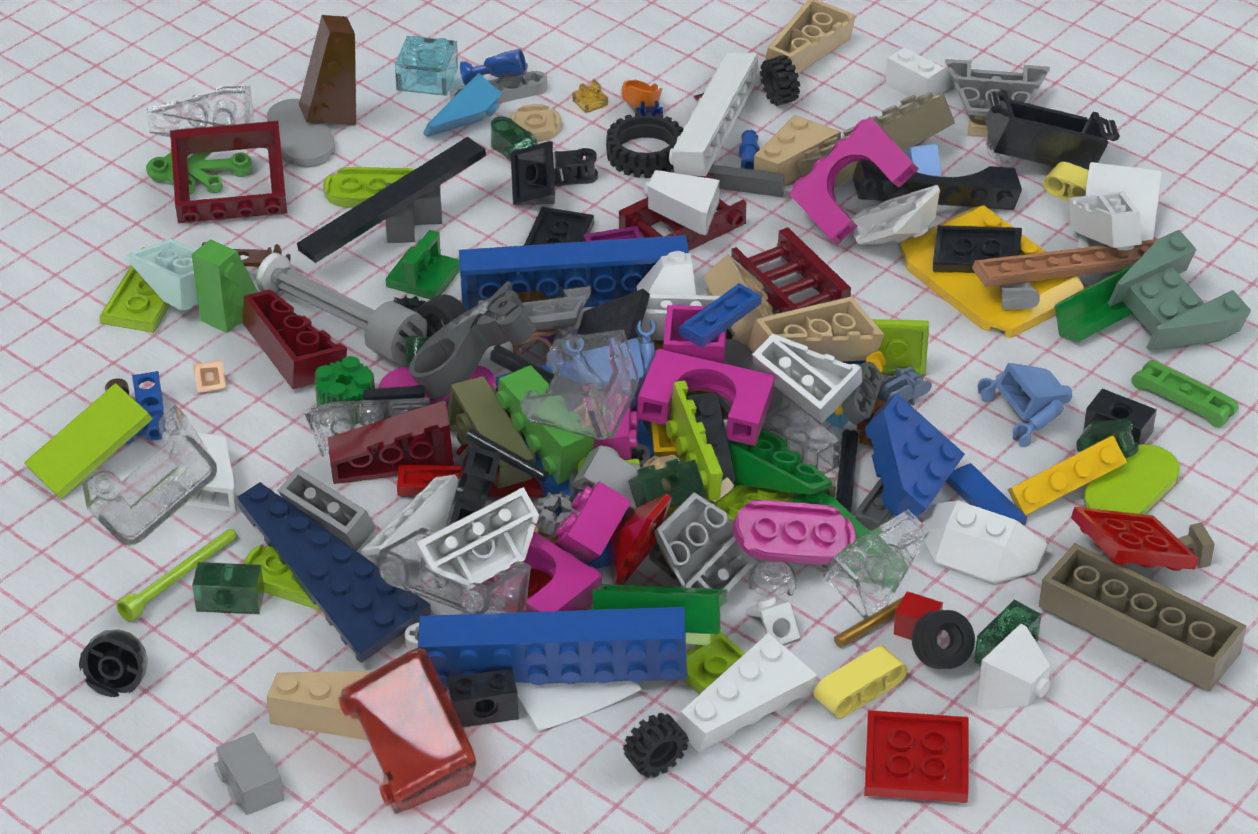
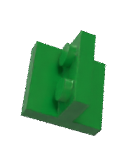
M429 230L422 239L418 240L416 247L411 246L388 274L385 278L386 287L431 300L436 296L442 295L460 271L459 259L441 255L440 233Z

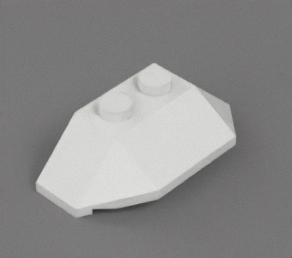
M938 185L864 207L852 218L858 225L852 231L859 245L884 244L891 241L899 243L909 236L913 235L914 238L923 235L928 231L927 226L936 218L940 193Z
M456 475L435 477L422 492L417 494L361 550L362 554L367 557L393 562L413 561L416 563L423 560L415 543L445 528L458 482Z
M523 487L416 542L415 545L431 573L472 589L525 560L539 514Z
M958 500L931 504L919 529V533L936 565L994 585L1019 578L1026 574H1035L1048 547L1046 542L1017 520Z

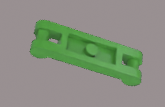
M1154 360L1148 361L1142 370L1136 372L1131 378L1132 384L1137 389L1144 390L1146 388L1207 418L1210 424L1217 428L1222 427L1227 422L1228 417L1233 416L1239 409L1238 403L1233 398Z

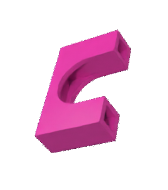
M870 116L859 121L853 128L854 132L846 139L839 140L834 145L833 151L826 158L819 159L813 165V170L806 177L799 178L793 184V189L789 192L828 238L837 245L858 227L840 207L834 195L836 177L845 166L855 161H870L876 164L898 188L919 170L913 161Z
M657 349L638 396V419L666 425L671 414L673 382L686 381L688 393L708 391L718 393V395L728 400L732 407L727 421V439L756 446L773 398L775 375Z
M534 531L523 562L473 587V589L481 593L504 574L512 570L533 568L547 573L553 579L525 602L526 612L587 610L593 605V590L602 585V574L595 568L589 567L578 560L572 553L566 552L553 544L547 537H542Z

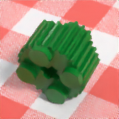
M353 356L345 357L342 362L330 363V366L318 367L315 372L314 382L317 409L320 417H323V420H331V417L333 420H345L348 424L355 425V422L361 423V420L365 421L367 415L364 390L375 389L374 374L371 369H368V366H364L357 357Z

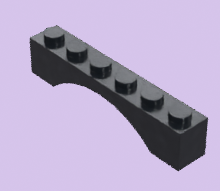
M858 161L853 174L858 199L886 201L938 185L940 189L938 205L963 207L984 205L992 209L1014 210L1022 192L1016 169L1010 167L989 166L980 172L960 177H939L915 172L899 188L891 182L876 164L870 161Z

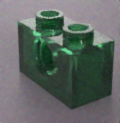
M683 457L665 462L666 467L656 470L655 465L647 466L636 470L638 475L628 480L636 508L665 494L672 497L669 508L680 506L694 492L702 498L707 496L695 459L684 462ZM662 478L670 483V492L663 488Z
M198 562L192 583L196 612L259 615L264 597L261 565Z

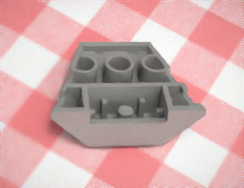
M945 60L967 115L987 116L990 110L988 94L991 92L998 93L1000 89L1006 90L1011 100L1030 103L1050 71L1048 66L1024 65L1023 73L971 69L972 61Z
M591 286L564 289L563 298L522 303L525 306L523 310L535 326L534 331L572 328L576 325L592 289ZM480 300V301H478V304H480V303H482V302H484V301H486V300Z
M695 492L654 531L657 543L666 562L684 588L727 589L728 593L753 566L761 561L747 554L738 545L733 534V521L727 518V513Z

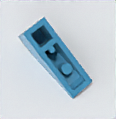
M478 73L428 122L423 134L428 137L481 121L486 115L491 117L500 107L498 101L502 93Z

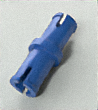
M746 130L741 135L742 144L739 147L740 167L754 170V155L760 150L758 134L756 135L754 130Z

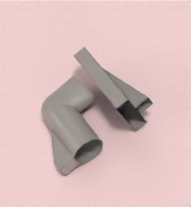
M1030 282L1001 285L1002 310L1031 309L1040 302L1039 292L1032 288Z

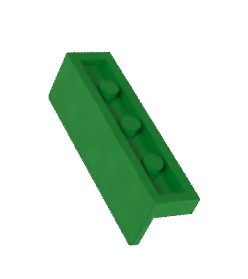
M1134 264L1056 303L1055 311L1059 336L1080 342L1133 314L1123 301L1113 306H1110L1108 302L1117 282Z
M602 584L593 590V610L684 607L686 633H720V608L727 603V589Z

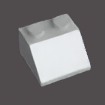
M902 48L887 58L886 84L908 96L915 95L917 99V97L932 92L933 96L939 95L955 85L947 69L914 53L912 50Z

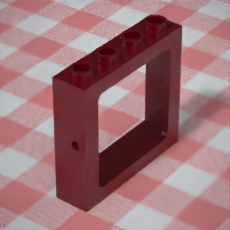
M278 121L170 130L175 209L178 223L287 213ZM266 148L268 150L272 193L190 201L187 157L190 154Z

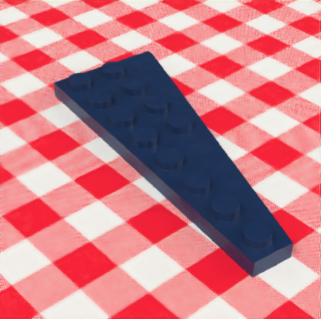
M261 482L237 496V505L253 527L256 526L260 530L267 545L274 548L279 555L281 563L283 565L286 564L291 570L295 581L312 603L319 606L325 614L326 621L330 626L333 625L341 635L343 643L350 646L356 655V660L360 663L403 634L408 626L418 623L420 616L431 614L430 603Z

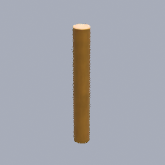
M903 597L834 637L835 644L842 648L895 617V612Z

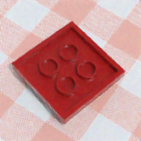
M1074 507L1071 519L1080 527L1081 532L1087 534L1095 542V546L1102 549L1109 556V560L1115 564L1125 566L1128 563H1134L1146 568L1163 566L1173 571H1181V569L1195 570L1199 558L1154 515Z
M868 710L864 796L968 802L969 717Z

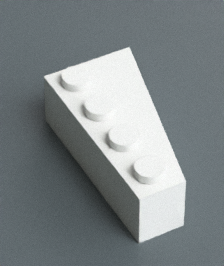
M768 633L680 712L677 723L689 738L687 743L700 753L734 735L737 730L747 725L750 727L756 724L762 717L773 711L777 713L799 698L801 700L809 696L818 675Z

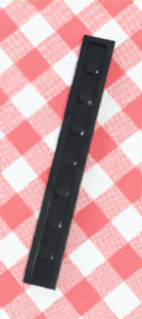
M464 138L297 242L298 251L314 263L319 262L486 156V149L471 138Z

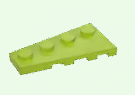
M686 381L673 382L670 420L666 422L667 436L675 443L678 455H682L688 472L693 474L698 489L703 491L707 500H720L723 472L712 445L707 444L706 430L703 423H696L694 413H696L697 408L693 399H686V393H688Z

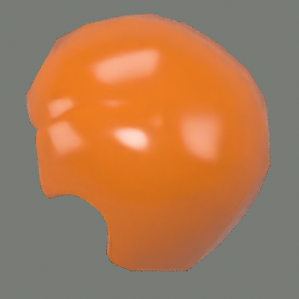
M637 79L627 80L622 85L621 95L630 107L637 110H650L657 105L663 89L660 88L658 90L656 83L649 86L647 83Z

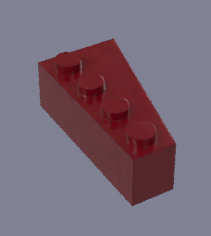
M269 289L244 296V326L292 389L315 384V372L318 367L330 366V363L335 364L336 361L342 362L347 357V347L341 343L335 344L332 342L330 334L324 330L318 331L311 326L312 321L305 315L300 316L294 313V307Z
M446 400L328 437L333 484L398 476L399 465L454 466Z

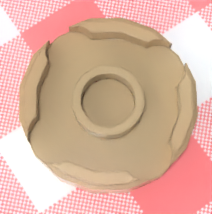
M544 104L524 105L518 108V112L510 115L509 129L513 136L526 142L547 141L556 137L560 132L561 116L558 111L554 109L553 112L549 110V106Z

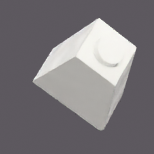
M655 170L651 181H646L644 196L648 197V209L699 234L706 235L719 203L720 180Z
M195 434L174 479L177 504L231 512L237 511L235 485L225 436Z

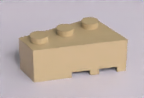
M794 115L754 155V170L784 174L785 186L802 177L796 162L805 157L804 153L816 147L820 149L825 147L824 142L831 138H841V131Z

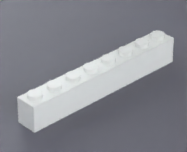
M727 52L722 62H719L716 73L712 75L710 84L705 88V93L702 98H699L696 109L691 113V118L688 123H685L682 134L677 137V143L670 150L669 162L674 167V173L706 177L759 78L757 53Z

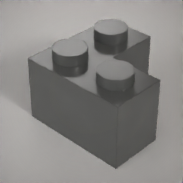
M385 183V188L392 183ZM440 185L385 219L387 243L415 242V225L442 224Z

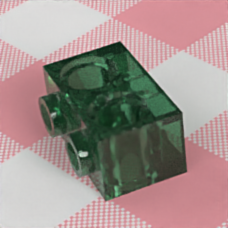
M1014 599L977 635L974 663L981 666L982 659L1020 624L1028 628L1037 643L1042 614Z

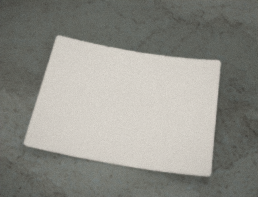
M1091 162L1085 196L1124 191L1140 212L1141 240H1153L1162 171ZM1079 234L1078 247L1080 248L1105 245Z
M633 681L583 682L576 684L552 683L543 685L515 682L518 698L539 731L591 714L641 690L638 682Z

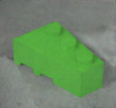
M210 239L192 253L200 320L228 333L243 320L244 296L257 293L258 291L238 252Z

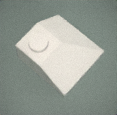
M674 251L669 253L668 256H662L637 285V291L644 289L650 294L696 295L691 253Z
M1020 624L982 659L977 697L978 707L982 709L1026 707L1037 697L1042 698L1049 690L1051 684L1049 680L1051 665L1025 625Z

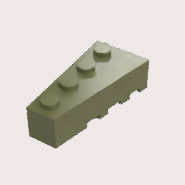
M484 376L450 385L448 406L450 432L457 431L459 433L457 440L461 445L468 444L469 448L471 445H474L465 439L469 430L472 429L528 461L536 463L535 454L523 441L521 430L515 429L506 408L502 409L496 399V390L494 387H490ZM500 459L493 483L497 488H502L531 480L532 477Z

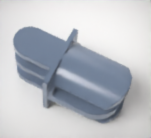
M896 367L895 375L882 381L877 400L887 402L898 393L913 406L915 405V399L930 391L932 383L928 380L924 381L921 374H915V369L912 367H907L903 370Z

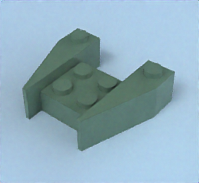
M1180 230L1159 238L1117 282L1108 302L1110 306H1113L1123 301L1152 334L1146 347L1148 351L1219 342L1241 331L1251 312V309L1234 290L1204 303L1179 274L1187 271L1197 249Z

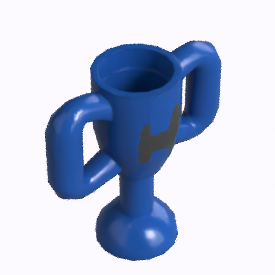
M521 49L502 52L496 56L488 57L485 59L484 65L473 67L469 62H460V74L464 85H467L478 73L481 75L490 74L495 77H513L526 74L528 64Z

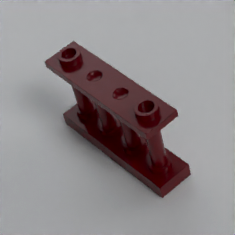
M708 172V174L706 175V177H704V176H697V177H703V178H710V179H712V175H711L709 172ZM647 197L619 210V229L638 226L639 231L647 238L663 237L651 227L662 221L674 231L667 236L686 235L688 250L690 251L746 224L747 202L741 200L729 206L719 198L717 212L713 216L706 235H702L648 209Z
M788 227L779 230L777 247L747 258L737 247L732 248L731 257L763 284L764 288L762 290L767 294L768 299L766 301L771 305L772 312L779 310L783 313L851 297V287ZM779 257L788 262L764 273L756 267ZM795 272L804 277L781 288H778L772 282ZM811 287L820 293L795 304L788 298Z

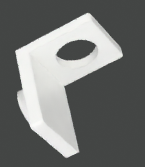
M770 596L758 600L757 605L746 609L747 615L761 617L765 633L772 635L782 645L800 638L790 601L777 600L775 596ZM779 618L785 619L789 625V630L783 637H777L773 632V624Z

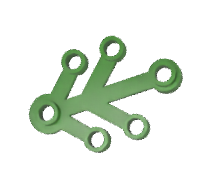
M171 152L165 157H155L147 163L146 171L152 180L156 182L169 181L174 185ZM212 152L191 155L187 159L188 175L191 176L188 177L190 194L194 193L196 189L194 179L203 184L210 193H218L222 190L221 177L218 175H208L204 171L231 169V172L237 177L249 175L252 172L251 158L243 152H238L229 159L204 160Z

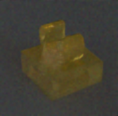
M592 79L591 86L587 87L584 83H581L579 90L572 92L573 102L585 113L608 106V96L601 91V85L595 79Z

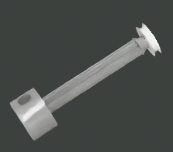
M279 253L268 255L257 270L256 286L260 291L269 289L274 293L284 291L365 330V345L374 353L399 365L409 363L424 344L427 334L426 319L419 313L400 304L388 301L374 310L294 272L291 269L289 259Z

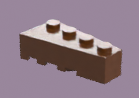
M321 15L299 101V107L306 122L356 125L355 32L345 16Z

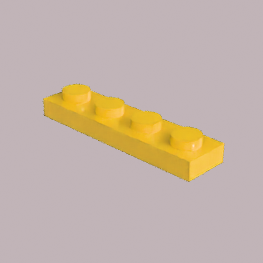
M1110 436L1007 490L1014 504L1027 515L1124 465L1127 461L1115 437Z

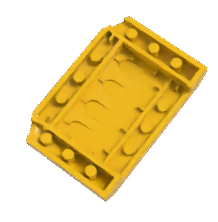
M984 205L973 207L933 226L917 238L912 236L900 242V253L904 255L907 271L979 328L991 331L993 328L1005 331V337L1012 338L1056 315V303L1085 289L1078 276L1031 281L1032 288L1039 292V304L1031 309L1002 310L1001 285L985 287L976 273L933 272V257L937 227L939 225L1012 227ZM1022 234L1020 255L1046 252Z

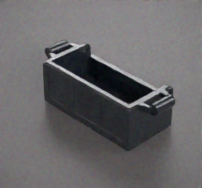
M1000 89L998 93L991 92L988 94L990 110L985 118V123L994 153L1056 166L1060 162H1068L1089 170L1091 162H1099L1108 145V140L1117 141L1120 138L1115 121L1100 117L1098 112L1093 111L1089 119H1087V117L1011 100L1006 90Z

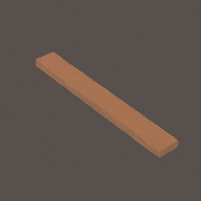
M1158 239L1142 241V245H1134V248L1131 250H1117V248L1103 245L975 260L972 269L985 287L1120 271L1136 263Z

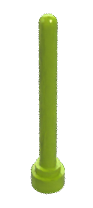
M226 530L140 593L126 594L116 602V608L122 618L128 622H133L141 616L146 608V603L235 540L237 536L235 530Z

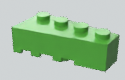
M531 365L499 378L498 392H496L499 406L502 409L506 408L515 429L522 431L526 437L529 449L533 453L536 452L542 460L543 468L549 472V475L552 474L558 484L569 480L570 473L578 468L579 462L593 450L595 433L590 427L583 429L579 425L582 423L581 418L575 412L571 414L567 412L565 401L560 396H552L551 386Z

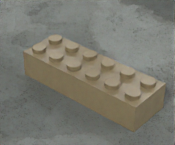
M932 92L917 97V99L915 95L909 96L900 101L902 105L898 107L895 105L882 110L883 115L880 117H871L903 152L955 124L945 95L933 96ZM854 127L843 132L844 136L841 138L834 137L825 141V147L821 149L816 147L804 153L805 157L796 162L801 176L806 177L813 170V165L819 159L826 158L833 151L834 145L839 140L846 139L854 132ZM858 161L848 164L839 172L834 188L841 187L853 180V174Z
M1076 543L1042 579L1039 607L1208 691L1213 689L1241 654L1247 625L1122 565L1115 564L1109 559Z

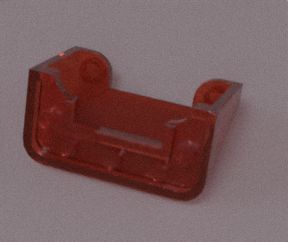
M419 647L411 650L342 689L341 696L338 698L340 708L345 716L350 715L353 720L359 719L384 774L383 785L379 787L381 797L387 806L391 804L395 814L470 785L476 768L474 751L424 648Z

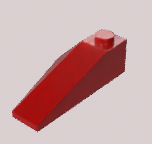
M668 494L631 510L619 522L608 543L614 585H624L656 547L657 540L654 531L665 521L672 499Z

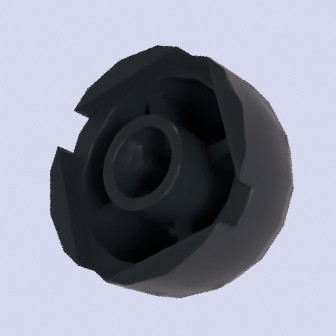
M120 629L105 630L95 635L81 652L79 668L80 671L83 669L87 685L97 693L109 697H119V693L133 692L144 678L148 664L146 649L140 640L130 632Z

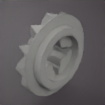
M561 491L559 494L552 495L548 492L545 498H538L537 505L535 506L539 514L536 527L547 535L558 536L555 534L557 527L564 517L568 518L570 513L574 511L570 507L575 498L574 494L568 496ZM558 506H561L563 513H560L557 521H555L553 512H555Z

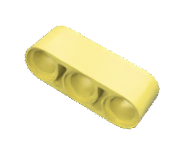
M1060 162L1044 178L1043 186L1049 194L1069 202V198L1085 196L1089 170L1068 162Z
M880 645L824 677L816 685L813 694L837 718H843L900 684L905 678L908 669L885 646Z

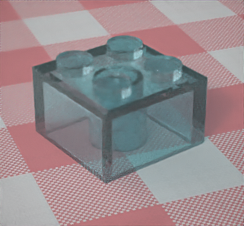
M407 36L395 63L396 90L447 96L458 69L457 41L445 38L433 39L421 36Z

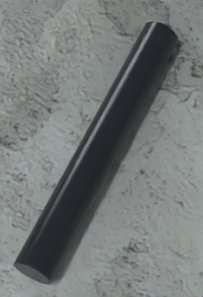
M472 429L467 433L465 439L477 447L501 454V460L542 483L547 480L549 472Z

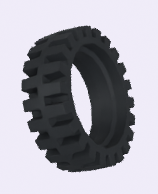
M641 112L635 113V117H632L630 114L626 115L625 120L619 118L616 120V123L610 125V129L608 128L606 136L607 159L610 161V165L615 167L618 172L624 170V174L628 176L634 173V177L640 178L641 174H645V178H651V174H654L655 170L671 172V169L674 170V167L669 162V153L671 148H674L677 143V137L682 134L683 128L679 126L676 120L672 121V118L668 116L663 119L662 114L658 113L655 117L652 116L651 112H646V116H642ZM644 137L662 140L670 146L661 151L644 153L629 150L622 146V144L631 139Z

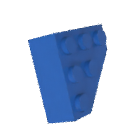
M896 393L877 410L866 425L865 432L867 439L872 440L875 453L871 456L876 476L882 480L884 492L881 493L883 504L907 526L929 507L965 453Z

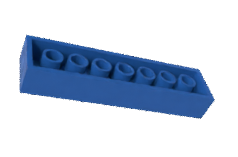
M686 235L459 250L462 304L468 311L477 306L478 301L489 299L509 281L512 285L511 291H541L549 299L563 298L564 289L591 286L592 292L583 308L597 307L598 300L617 299L637 291V285L662 256H668L669 253L674 251L689 253Z
M684 607L420 616L418 651L425 688L447 687L446 678L509 668L513 670L515 682L531 683L534 685L687 679Z

